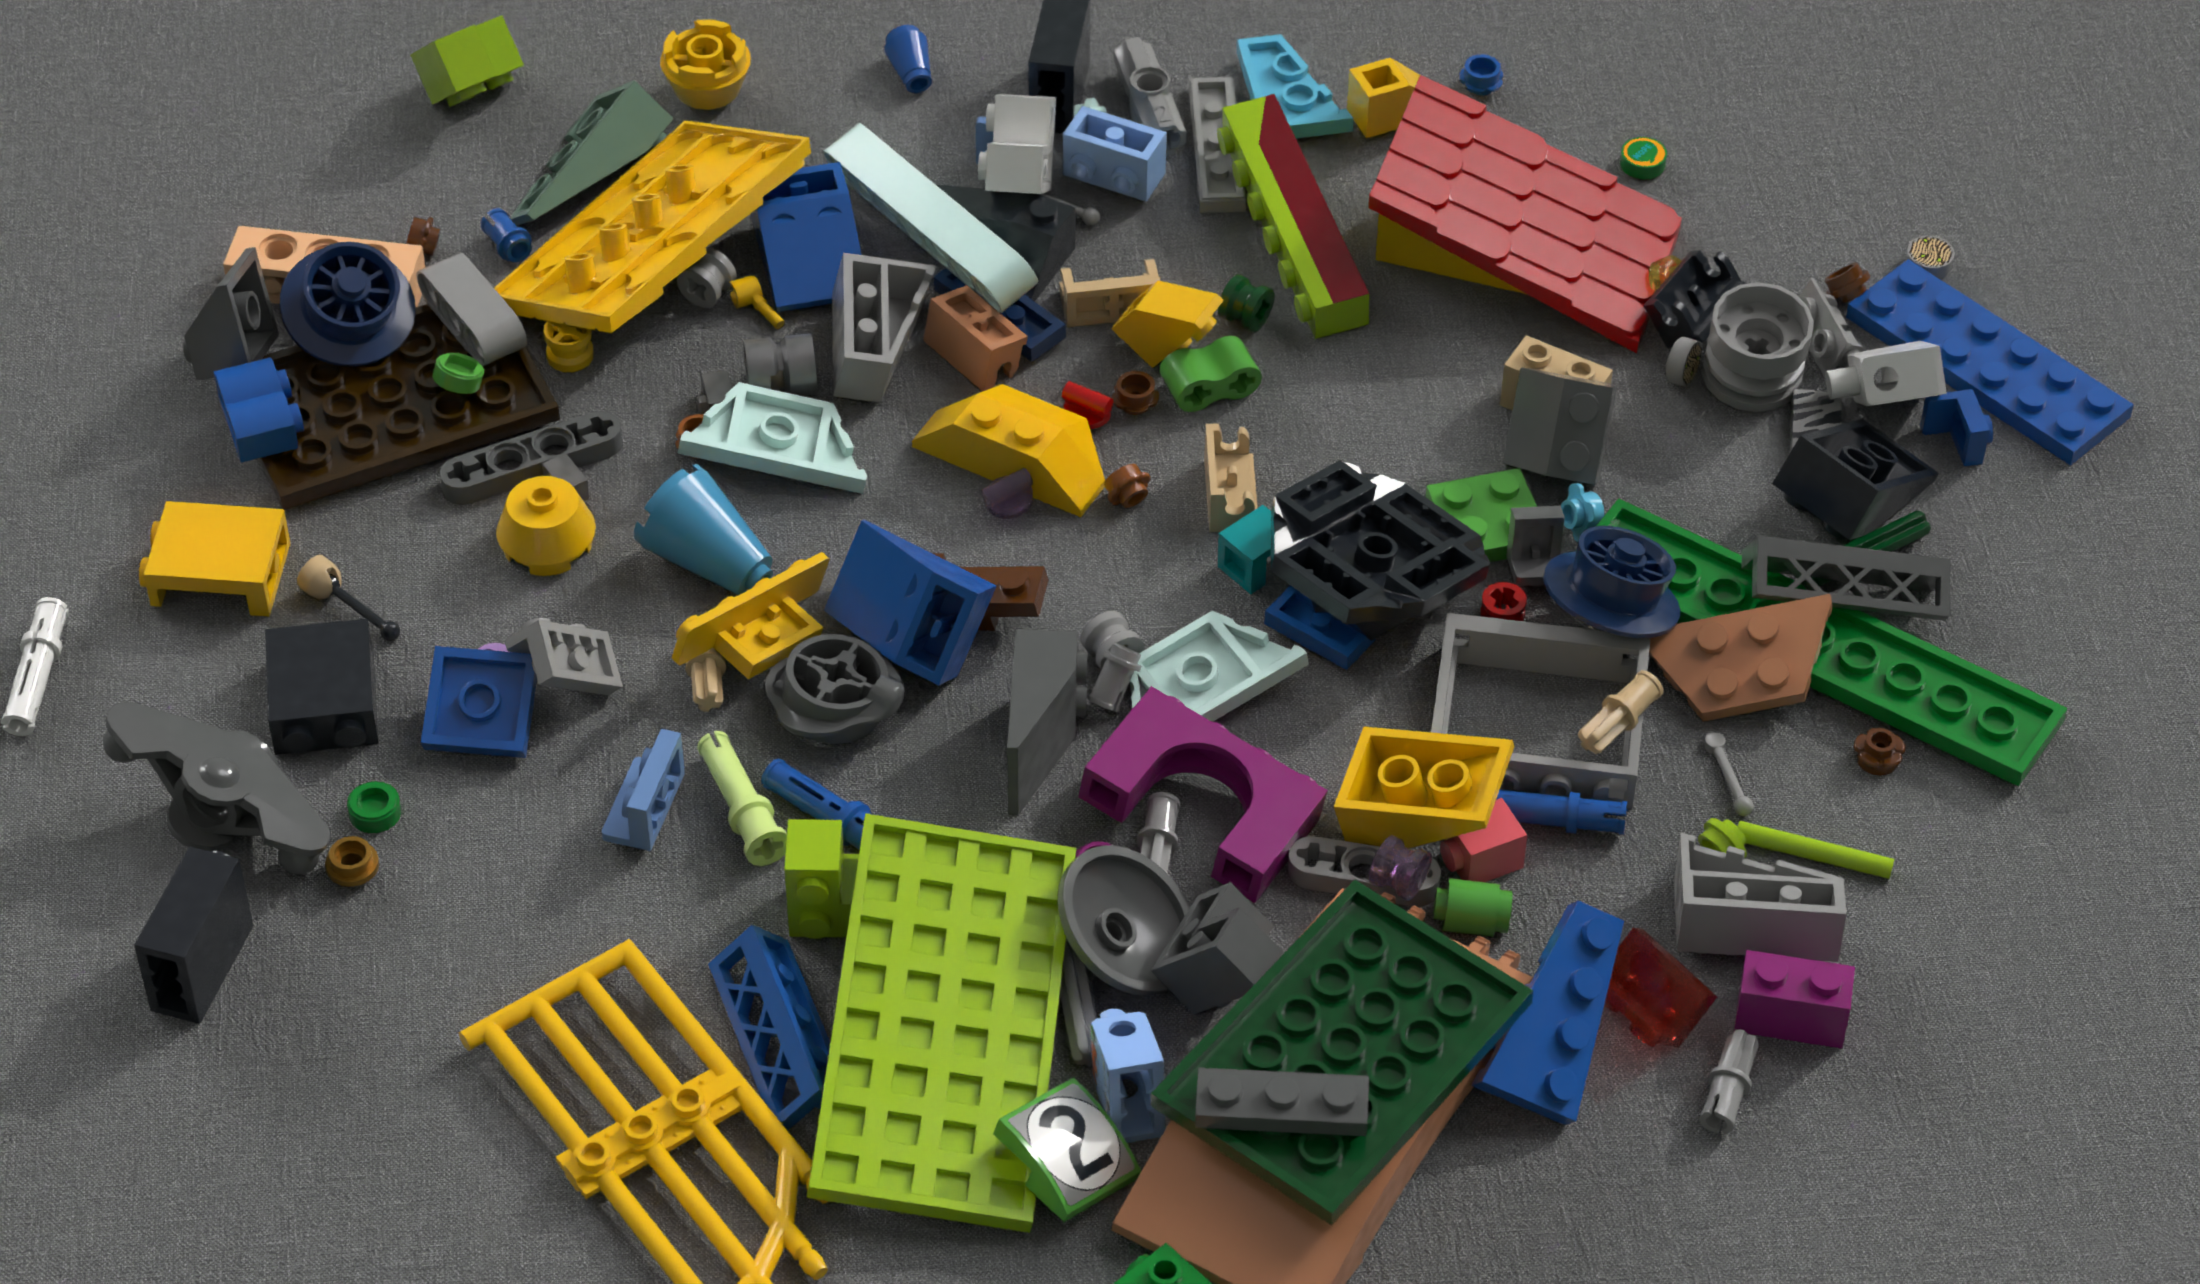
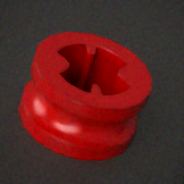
M1509 582L1491 584L1482 594L1480 615L1481 617L1524 621L1525 608L1527 606L1526 594L1516 584ZM1502 604L1506 605L1505 610L1501 609Z

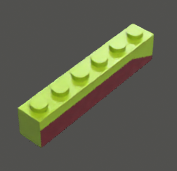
M1275 94L1223 107V127L1217 128L1220 149L1224 155L1230 154L1233 159L1232 170L1236 184L1239 188H1246L1250 214L1254 221L1261 220L1263 224L1262 233L1266 249L1270 255L1276 253L1279 259L1278 270L1283 286L1286 289L1291 287L1295 294V310L1300 322H1308L1315 339L1368 325L1369 292Z

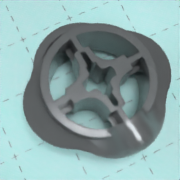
M840 634L819 635L801 642L792 650L788 658L781 660L771 668L765 680L766 697L773 706L780 724L791 733L828 744L850 743L866 737L877 727L880 721L889 718L900 708L905 691L902 679L894 669L891 660L867 642Z

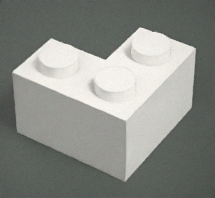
M999 94L995 95V104H988L986 130L987 132H994L993 142L987 144L986 152H980L978 160V179L986 180L985 191L1042 194L1051 190L1056 97Z

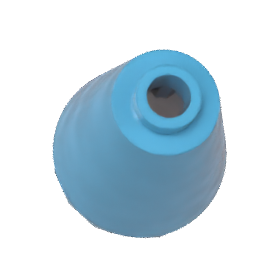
M698 464L692 465L693 473L689 474L682 468L665 481L644 507L651 514L645 526H642L638 521L635 525L634 539L644 549L737 595L748 591L761 579H770L773 576V571L770 569L773 562L771 555L710 474Z

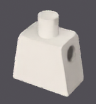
M1923 341L1849 354V367L1825 372L1827 392L1831 400L1853 396L1856 403L1873 406L1947 394L1940 346ZM1878 369H1881L1882 378L1875 385L1874 375Z

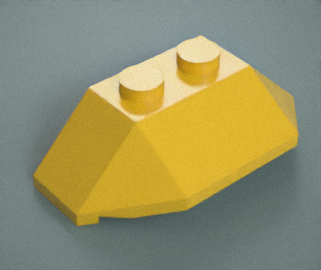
M1004 384L937 410L912 440V447L1078 517L1083 516L1104 489L1105 478L1087 418Z

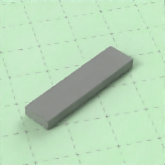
M1233 77L1188 78V98L1199 213L1245 212V187L1239 188L1237 186L1232 170L1233 159L1230 154L1224 155L1222 153L1217 138V128L1223 127L1222 108L1236 104Z

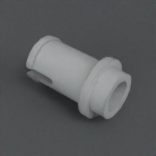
M1113 643L1110 651L1105 650L1103 656L1107 659L1092 693L1088 696V700L1103 708L1118 712L1120 702L1134 671L1139 672L1142 666L1138 664L1141 654Z

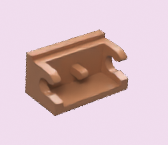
M968 285L931 298L923 338L924 342L982 392L994 387L998 378V369L1004 363L1003 372L1009 378L1014 376L1019 366L1022 347L1027 343V335Z

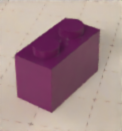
M1746 950L1739 986L1734 1031L1741 1029L1751 1035L1842 1049L1851 1011L1855 966Z

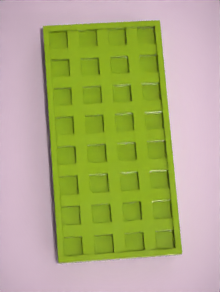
M865 813L807 1198L1030 1233L1036 1195L1025 1185L1032 1170L993 1133L1001 1117L1048 1092L1066 935L1058 912V888L1064 871L1075 860V847Z

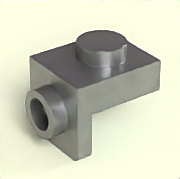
M1561 506L1511 508L1506 557L1516 585H1529L1533 587L1545 585L1543 580L1545 568L1551 559L1561 553L1565 518Z

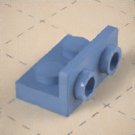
M661 729L653 748L647 747L642 757L633 759L602 828V838L604 841L648 851L652 850L685 774L681 733Z

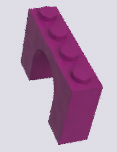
M1151 686L1085 766L1078 797L1120 823H1123L1148 790L1167 776L1179 773H1198L1222 782L1238 797L1242 804L1244 815L1218 847L1211 877L1223 885L1231 882L1248 900L1256 903L1288 862L1289 850L1298 839L1307 837L1318 823L1328 790L1318 785L1311 777L1299 774L1277 761L1267 751L1254 747L1233 735L1223 725L1210 721L1189 709L1179 699L1167 696Z

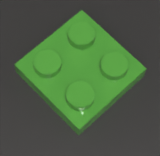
M1520 468L1426 485L1425 497L1480 535L1484 545V552L1488 556L1489 562L1507 559L1511 508L1537 507Z

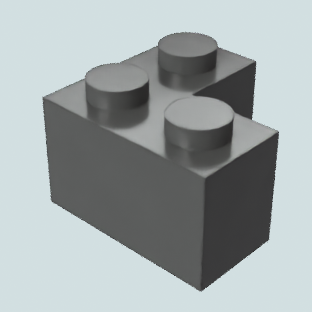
M1230 882L1197 896L1152 967L1151 972L1193 1014H1197L1213 1007L1224 1008L1233 1000L1243 997L1281 957L1284 951L1268 936L1273 925Z

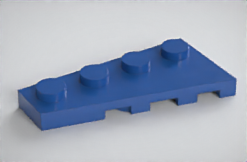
M1579 900L1566 907L1538 960L1539 968L1532 981L1525 985L1534 990L1532 1004L1492 1047L1494 1052L1486 1067L1479 1070L1471 1086L1561 1124L1567 1125L1576 1122L1624 920Z

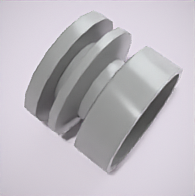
M1761 282L1738 285L1725 292L1714 306L1703 361L1702 375L1710 392L1719 401L1735 409L1750 412L1776 410L1789 403L1792 399L1793 389H1800L1805 360L1811 342L1814 320L1809 307L1795 293L1779 285Z

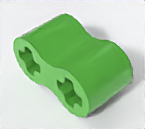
M1232 335L1221 337L1200 349L1182 348L1173 351L1164 358L1159 369L1160 375L1176 403L1186 412L1199 411L1219 399H1242L1253 393L1262 380L1261 372L1240 338Z

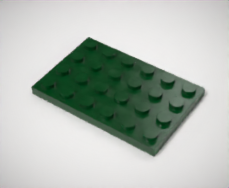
M1354 879L1152 1091L1151 1106L1332 1226L1532 1004L1534 990ZM1198 1068L1369 1076L1367 1136L1195 1128Z

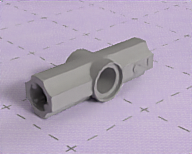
M1140 37L1125 39L1120 47L1114 49L1113 62L1129 99V116L1133 122L1167 132L1166 155L1175 154L1180 146L1186 144L1187 133L1170 93V76L1164 69L1160 68L1150 43L1143 42Z

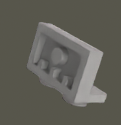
M536 618L522 624L521 631L505 640L507 651L531 654L532 667L539 685L602 695H610L623 687L610 637L606 631L589 629L583 624L565 625L553 623L548 618Z

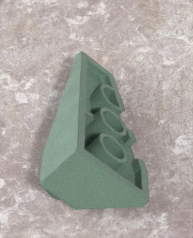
M635 80L597 95L565 135L564 139L568 144L559 152L553 154L547 162L546 166L552 171L551 174L543 175L531 186L510 219L516 226L535 220L645 152H650L667 137V134L663 131L674 118Z

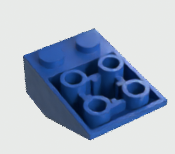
M840 162L799 169L763 196V205L751 213L752 224L776 312L831 304L832 290L843 253L862 255L850 195Z
M863 519L860 522L824 611L893 663L937 685H941L959 675L996 589V585Z

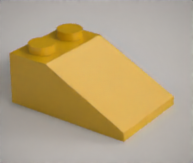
M1363 727L1334 804V810L1345 841L1405 850L1485 829L1515 747L1513 740Z

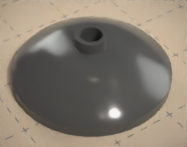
M1106 845L1085 851L1066 868L1058 888V912L1070 946L1082 963L1093 974L1121 991L1141 996L1158 995L1169 991L1151 972V969L1190 909L1185 896L1174 880L1160 866L1134 850Z

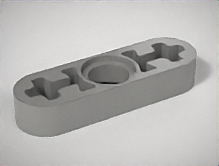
M1308 836L1298 839L1290 848L1288 855V876L1290 880L1298 887L1307 890L1338 894L1342 888L1346 889L1355 879L1379 895L1387 892L1395 896V904L1419 907L1433 902L1436 889L1440 887L1441 869L1439 864L1432 857L1422 853ZM1308 859L1318 860L1315 867L1305 866L1308 863ZM1335 862L1341 863L1340 872H1334ZM1358 864H1368L1373 866L1378 871V874L1372 878L1362 879L1354 876L1350 869ZM1388 870L1395 871L1393 881L1387 880ZM1412 876L1423 877L1420 884L1411 883Z

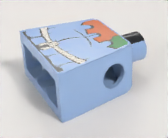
M1108 1009L1099 1014L1090 1024L1092 1073L1100 1105L1112 1119L1127 1143L1159 1138L1165 1131V1115L1151 1106V1093L1164 1080V1060L1147 1016L1142 1012L1126 1014L1120 1009ZM1122 1079L1131 1080L1137 1085L1138 1091L1134 1096L1126 1098L1127 1093Z

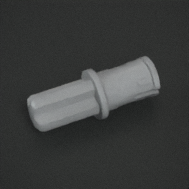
M1157 792L1148 798L1144 828L1140 829L1137 834V845L1140 848V854L1155 862L1168 874L1171 854L1178 848V837L1175 833L1181 803L1173 794Z
M1735 1030L1733 1035L1727 1037L1718 1066L1712 1068L1708 1075V1082L1711 1087L1704 1108L1700 1113L1699 1121L1704 1128L1714 1133H1719L1722 1120L1725 1121L1722 1128L1723 1133L1728 1134L1732 1132L1742 1097L1747 1095L1752 1087L1749 1074L1759 1044L1756 1036L1747 1034L1745 1030Z

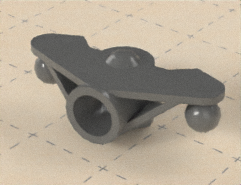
M120 702L110 708L106 716L107 731L103 736L105 753L113 761L120 763H129L136 759H148L173 798L167 811V826L172 836L181 844L211 852L223 850L234 842L235 835L261 836L264 845L278 848L279 863L288 873L304 875L316 867L319 862L320 853L325 851L329 843L330 830L322 818L281 771L277 759L270 748L258 737L245 731H227L135 702Z

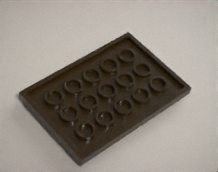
M425 304L416 307L412 330L403 345L392 355L373 364L356 367L329 364L309 355L298 345L265 355L262 359L271 357L276 371L286 370L292 391V398H288L287 402L288 405L298 404L304 431L296 433L299 448L258 458V461L282 509L286 510L560 420L559 406L526 347L482 366L484 374L481 386L474 393H455L439 386L433 379L436 360L439 356L446 353H460L472 356L430 306Z

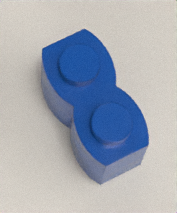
M269 357L213 371L219 401L241 463L299 448L296 433L303 432L304 425L298 404L288 405L287 399L292 398V391L285 369L276 371L273 360Z

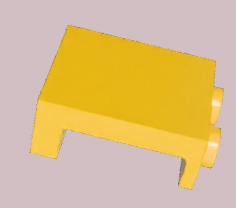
M166 501L160 521H154L152 524L149 557L142 558L139 567V583L141 587L147 588L150 606L161 607L166 590L246 595L250 615L270 617L290 547L284 509Z

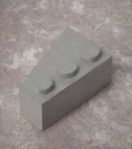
M843 253L832 290L833 396L881 402L925 305L936 270L935 265Z
M1680 832L1674 875L1677 951L1745 956L1746 950L1810 960L1839 962L1847 915L1844 878L1777 860L1775 867L1745 859V850L1731 846L1728 847L1726 853L1695 845L1696 836Z

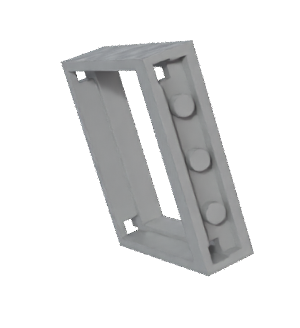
M1447 613L1431 733L1448 734L1457 663L1630 683L1639 671H1647L1650 638H1632L1601 630ZM1455 634L1469 635L1470 640L1457 639ZM1623 654L1637 655V659L1622 658ZM1643 713L1638 717V724L1634 729L1630 731L1624 730L1621 766L1512 753L1500 790L1569 797L1570 792L1581 793L1580 798L1627 801V809H1633Z

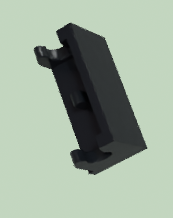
M1700 250L1690 251L1644 304L1645 310L1667 348H1672L1674 343L1681 337H1687L1703 343L1709 336L1714 306L1725 292L1738 285L1747 284L1745 280L1741 281L1730 259L1723 252L1718 251L1713 257L1715 264L1720 269V272L1710 267L1708 259Z

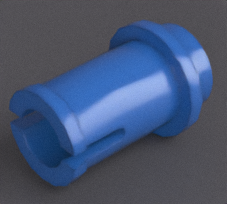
M497 208L488 211L487 214L496 224L493 226L483 216L480 225L482 231L497 245L496 249L499 256L505 261L515 263L525 260L532 251L531 235L526 229L517 227L503 209Z

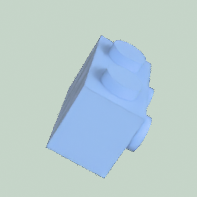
M1082 106L1063 133V175L1147 202L1166 173L1167 132Z

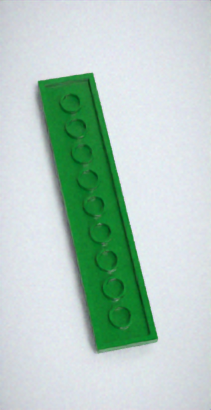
M1620 498L1596 525L1621 527L1640 533L1658 543L1670 554L1676 565V573L1668 588L1672 591L1680 606V617L1677 624L1785 603L1783 601L1752 598V570L1741 569L1742 555ZM1767 572V585L1788 587L1795 581L1780 573ZM1801 583L1795 588L1806 590ZM1832 607L1831 616L1827 619L1821 639L1822 646L1817 663L1814 664L1809 687L2018 787L2064 723L2067 707L1864 612Z

